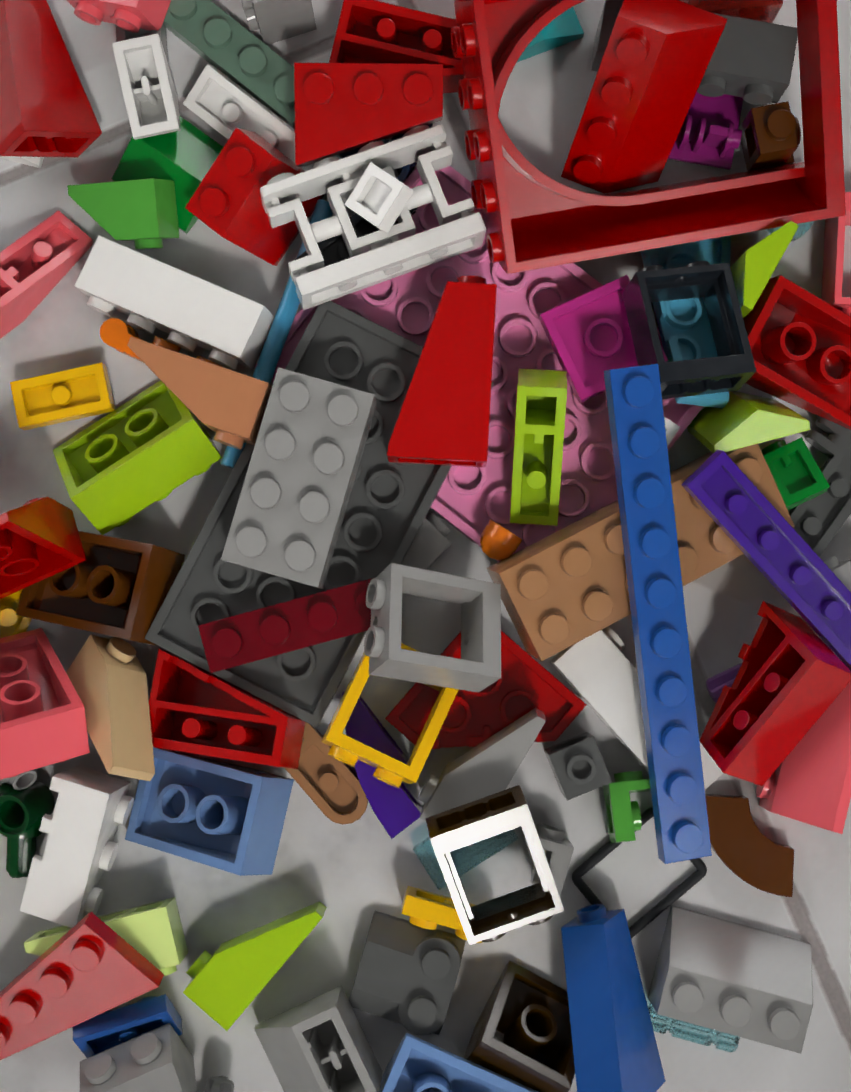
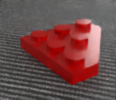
M461 631L440 654L441 656L461 659ZM501 631V679L479 693L458 690L431 750L464 746L475 747L534 708L544 712L546 719L534 742L556 741L587 704ZM416 682L385 719L416 745L439 695V691L423 683Z

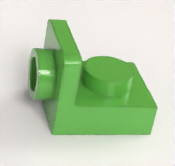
M642 771L615 773V782L603 786L610 844L636 840L635 831L641 830V813L638 802L630 801V793L651 791L650 779H643Z

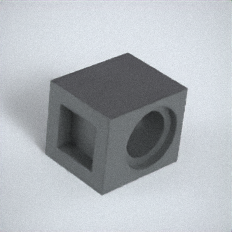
M588 732L544 749L560 791L567 801L612 782L595 738Z

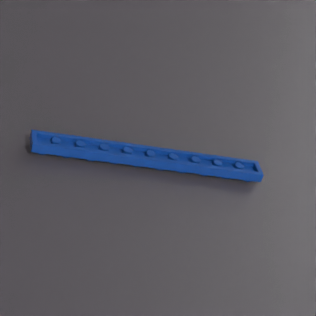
M651 364L605 370L604 379L658 858L664 864L712 856L659 365Z

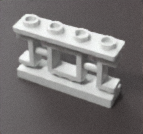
M442 124L429 128L427 125L417 126L407 131L402 138L386 144L383 141L371 142L363 146L357 154L343 159L338 157L325 158L317 162L311 170L297 175L293 173L279 174L271 178L267 185L260 188L262 205L265 213L268 215L271 227L275 228L295 221L308 256L288 263L289 273L296 286V293L303 310L482 246L487 229L480 212H474L475 206L472 198L448 205L435 173L437 170L451 166L453 158L452 149L446 143L447 134ZM370 162L395 177L394 169L417 162V170L423 184L411 188L414 192L398 216V224L393 225L388 234L379 230L357 238L344 203H346ZM327 193V200L334 216L310 224L301 202ZM431 203L440 226L415 234L416 227L409 210ZM342 235L350 258L324 267V259L317 243Z

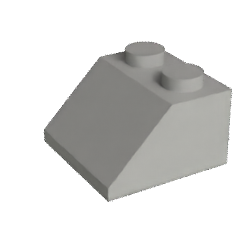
M168 1023L80 1061V1092H197L194 1057L171 1024Z

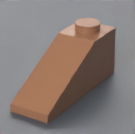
M130 337L127 346L205 426L216 432L213 440L240 450L244 442L255 446L272 389L270 383Z

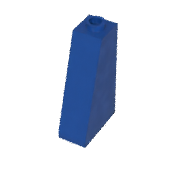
M603 904L582 907L576 911L577 917L561 927L577 1092H656L666 1080L624 909L606 910Z

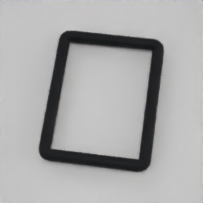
M653 807L648 808L641 814V826L654 817ZM609 841L572 873L574 885L591 905L603 903L581 877L621 843L610 844ZM700 858L690 860L697 871L629 927L631 939L704 878L707 873V867Z

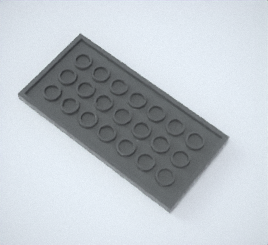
M333 301L318 305L285 369L375 394L377 402L323 589L221 560L254 450V445L246 443L144 639L210 672L198 625L375 578L391 563L402 565L452 467L449 465L389 462L387 457L388 444L421 356L422 346ZM367 631L212 674L317 728Z

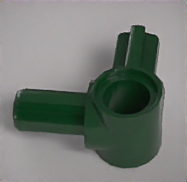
M37 780L31 786L22 790H15L12 784L8 783L0 785V834L7 837L6 870L12 878L28 877L32 858L36 854V837L43 833L39 831L42 817L45 814L51 815L54 809V796L51 790L44 783Z

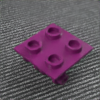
M696 92L668 159L731 170L734 150L738 149L742 136V130L738 128L743 97L726 94L718 97H709Z

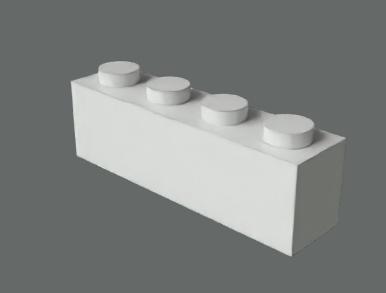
M99 235L74 285L89 297L86 305L109 317H113L115 311L129 316L126 321L128 324L151 335L155 328L169 334L167 338L169 342L187 351L194 352L196 346L211 352L208 357L209 359L231 370H235L237 364L253 370L274 320L271 312L260 303Z
M608 626L562 650L550 663L649 773L637 663L633 666L621 651L627 647L626 644ZM700 743L704 788L706 790L723 772Z

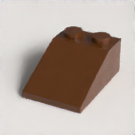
M78 531L86 561L22 589L16 613L18 616L158 646L144 638L183 565L185 555L153 544Z

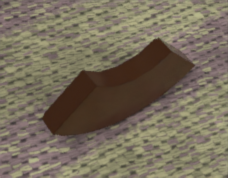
M705 794L711 848L721 861L735 875L753 887L767 893L792 897L794 849L787 845L772 842L759 831L751 817L749 799L747 797Z

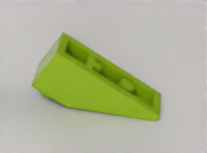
M519 368L510 523L558 526L567 402V371Z
M320 901L222 943L213 955L204 950L186 971L192 979L183 993L228 1031L320 922L327 907Z

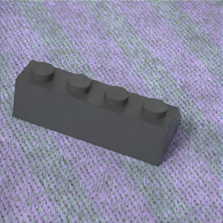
M605 0L594 39L591 71L598 72L624 0ZM717 14L728 20L697 92L709 97H718L723 94L743 97L746 102L754 105H767L771 102L778 103L790 84L798 38L797 28Z

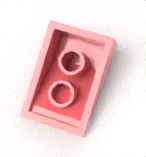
M38 628L0 638V780L15 777L21 773L51 764L62 763L71 758L90 753L84 705L43 629Z

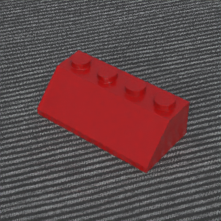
M624 0L617 15L561 177L602 193L658 182L728 19L679 0Z

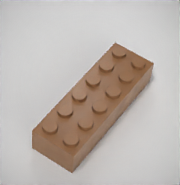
M755 444L725 452L794 528L795 525L759 445ZM709 452L670 472L682 586L744 554L681 485L713 452ZM618 500L514 553L509 558L486 568L493 583L501 584V600L527 653L540 661H544L631 614Z

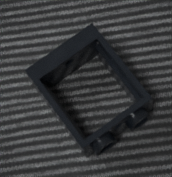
M696 261L684 267L664 269L661 265H652L642 268L634 274L622 293L638 366L659 365L662 399L738 391L754 375L756 367L729 263L710 265L708 261ZM703 297L718 357L665 362L651 302Z

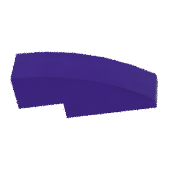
M360 695L345 726L346 735L407 764L408 757ZM358 760L355 770L360 785L373 812L392 839L420 818L422 807L403 782L400 788L388 785L372 776L376 768Z

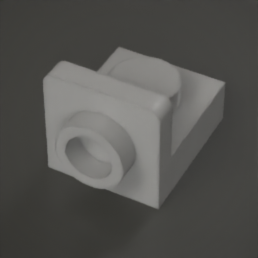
M538 823L536 830L543 849L547 850L545 856L559 896H561L574 847L569 840L563 839L565 835L563 830ZM522 834V839L524 843L527 844L524 834ZM533 866L531 883L537 884L540 880L535 866Z

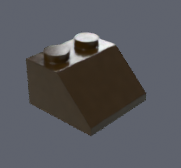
M509 961L474 1027L464 1059L538 1092H568L571 1089L575 1075L567 991L522 966Z

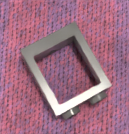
M396 563L389 564L376 578L370 581L366 592V606L371 609V624L364 640V653L366 656H369V675L478 693L501 679V584ZM402 594L461 605V659L401 649Z

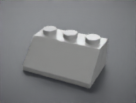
M671 905L648 1000L658 1015L801 1054L813 1008L811 944Z

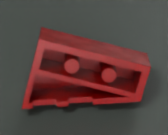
M376 0L343 1L329 63L443 64V94L458 92V80L464 79L461 58L455 59L451 45V27L457 26L456 19Z
M765 601L762 602L757 613L763 619L751 645L743 643L738 657L743 659L736 678L731 687L724 685L699 740L723 773L760 786L764 785L851 681L850 669L800 617Z

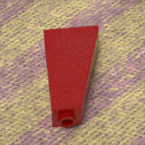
M0 0V156L78 158L102 134V131L47 0Z
M471 275L460 276L457 278V282L447 281L388 444L387 457L389 462L486 467L497 284H486L485 278Z

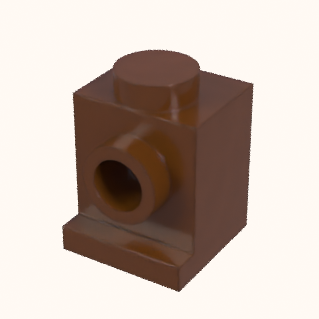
M789 102L751 108L739 127V130H742L741 145L747 171L793 164L795 162L793 153L801 141V128L797 117H794L790 111Z

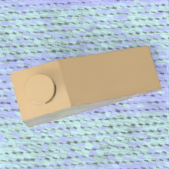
M90 635L66 672L84 705L87 732L108 774L151 781L155 775L147 674L136 656L135 648L127 641L116 637L106 639Z

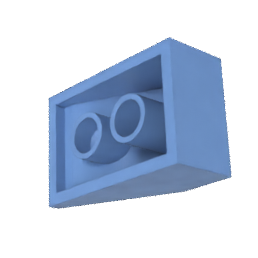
M153 747L155 775L151 781L139 780L125 840L240 876L272 875L294 779L248 767Z

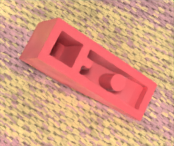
M59 210L0 252V339L21 324L93 244V239Z

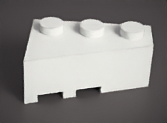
M79 765L52 776L49 790L58 792V797L52 816L45 814L41 820L39 831L46 834L39 855L35 854L32 858L21 903V912L73 928L88 913L92 912L96 915L104 894V889L98 888L103 870L109 871L118 852L119 843L113 842L118 824L124 825L132 809L134 797L128 796L132 782Z

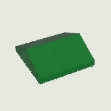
M179 116L180 131L134 140L132 136L111 179L113 182L151 178L174 181L178 227L187 234L198 218L185 207L223 149V146Z

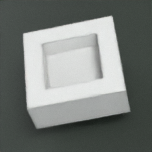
M370 162L344 205L388 234L414 190Z

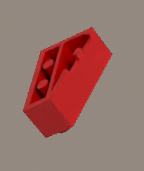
M294 63L295 166L302 168L325 158L355 150L371 142L406 133L417 126L441 121L443 119V64Z
M158 650L149 699L153 747L268 766L298 769L305 721L169 651Z

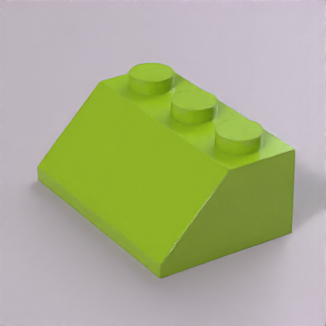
M161 380L115 409L116 411L110 412L53 449L70 499L101 535L108 533L115 527L126 524L135 514L155 501L166 498L172 490L190 478L203 474L213 463L222 458L201 421Z

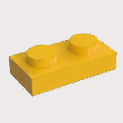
M102 362L10 382L18 425L23 430L116 411L107 366Z
M407 886L401 914L410 916L409 922L411 924L429 930H436L438 924L456 929L455 935L467 941L452 898Z

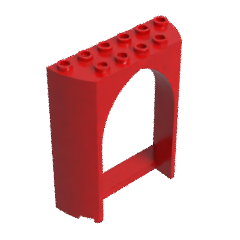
M585 0L454 1L457 26L451 27V45L455 59L461 58L464 79L458 80V97L461 109L468 110L471 130L464 132V142L468 160H475L477 180L471 181L472 201L476 210L481 209L482 219L487 229L486 240L491 263L499 262L507 274L782 227L790 221L799 224L846 215L837 0H796L804 162L618 193L583 192L553 180L538 170L521 154L505 132L498 118L501 98L507 80L526 47L553 19Z

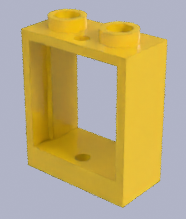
M401 643V649L417 651ZM363 652L321 742L331 747L328 755L338 761L355 767L357 761L360 760L376 768L372 776L388 785L400 788L402 781L407 784L416 783L459 689L425 684L439 691V695L407 764L343 734V730L370 676L369 656H366Z

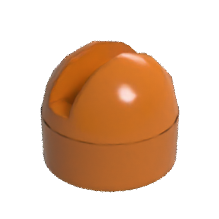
M491 519L484 528L480 538L482 551L489 558L495 560L509 558L522 542L521 538Z

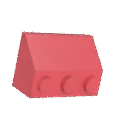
M851 681L764 785H756V796L760 797L759 806L772 813L836 833H843L851 799Z

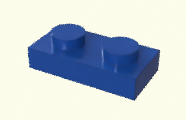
M166 994L149 996L139 1000L137 1003L112 1011L108 1010L74 1026L73 1041L86 1058H89L168 1023L171 1024L178 1036L183 1035L182 1018Z

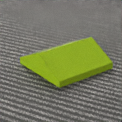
M792 221L788 222L746 250L730 267L743 318L752 311L800 225Z
M739 391L729 392V402L723 409L713 407L702 409L687 427L688 432L713 453L716 450L728 452L811 430L809 420L776 399Z

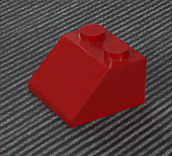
M236 127L185 208L221 237L273 266H277L299 234V230L295 221L275 228L271 227L268 215L265 213L262 205L260 188L267 185L271 178L279 174L293 173L297 175L305 171L295 166L292 160L256 132ZM325 194L301 202L308 219L315 209L317 200L322 199Z

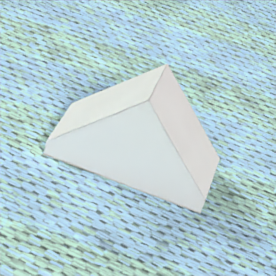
M159 34L112 43L133 139L137 140L180 131L178 95Z

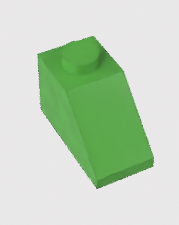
M151 178L67 185L68 195L115 240L134 241L135 250L163 248L162 239L179 238L174 181Z

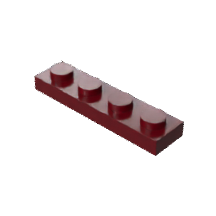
M373 578L198 625L210 673L367 631L371 624V609L366 606V592Z

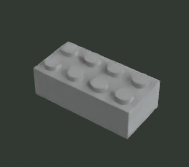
M278 367L221 560L323 589L377 406L375 394Z

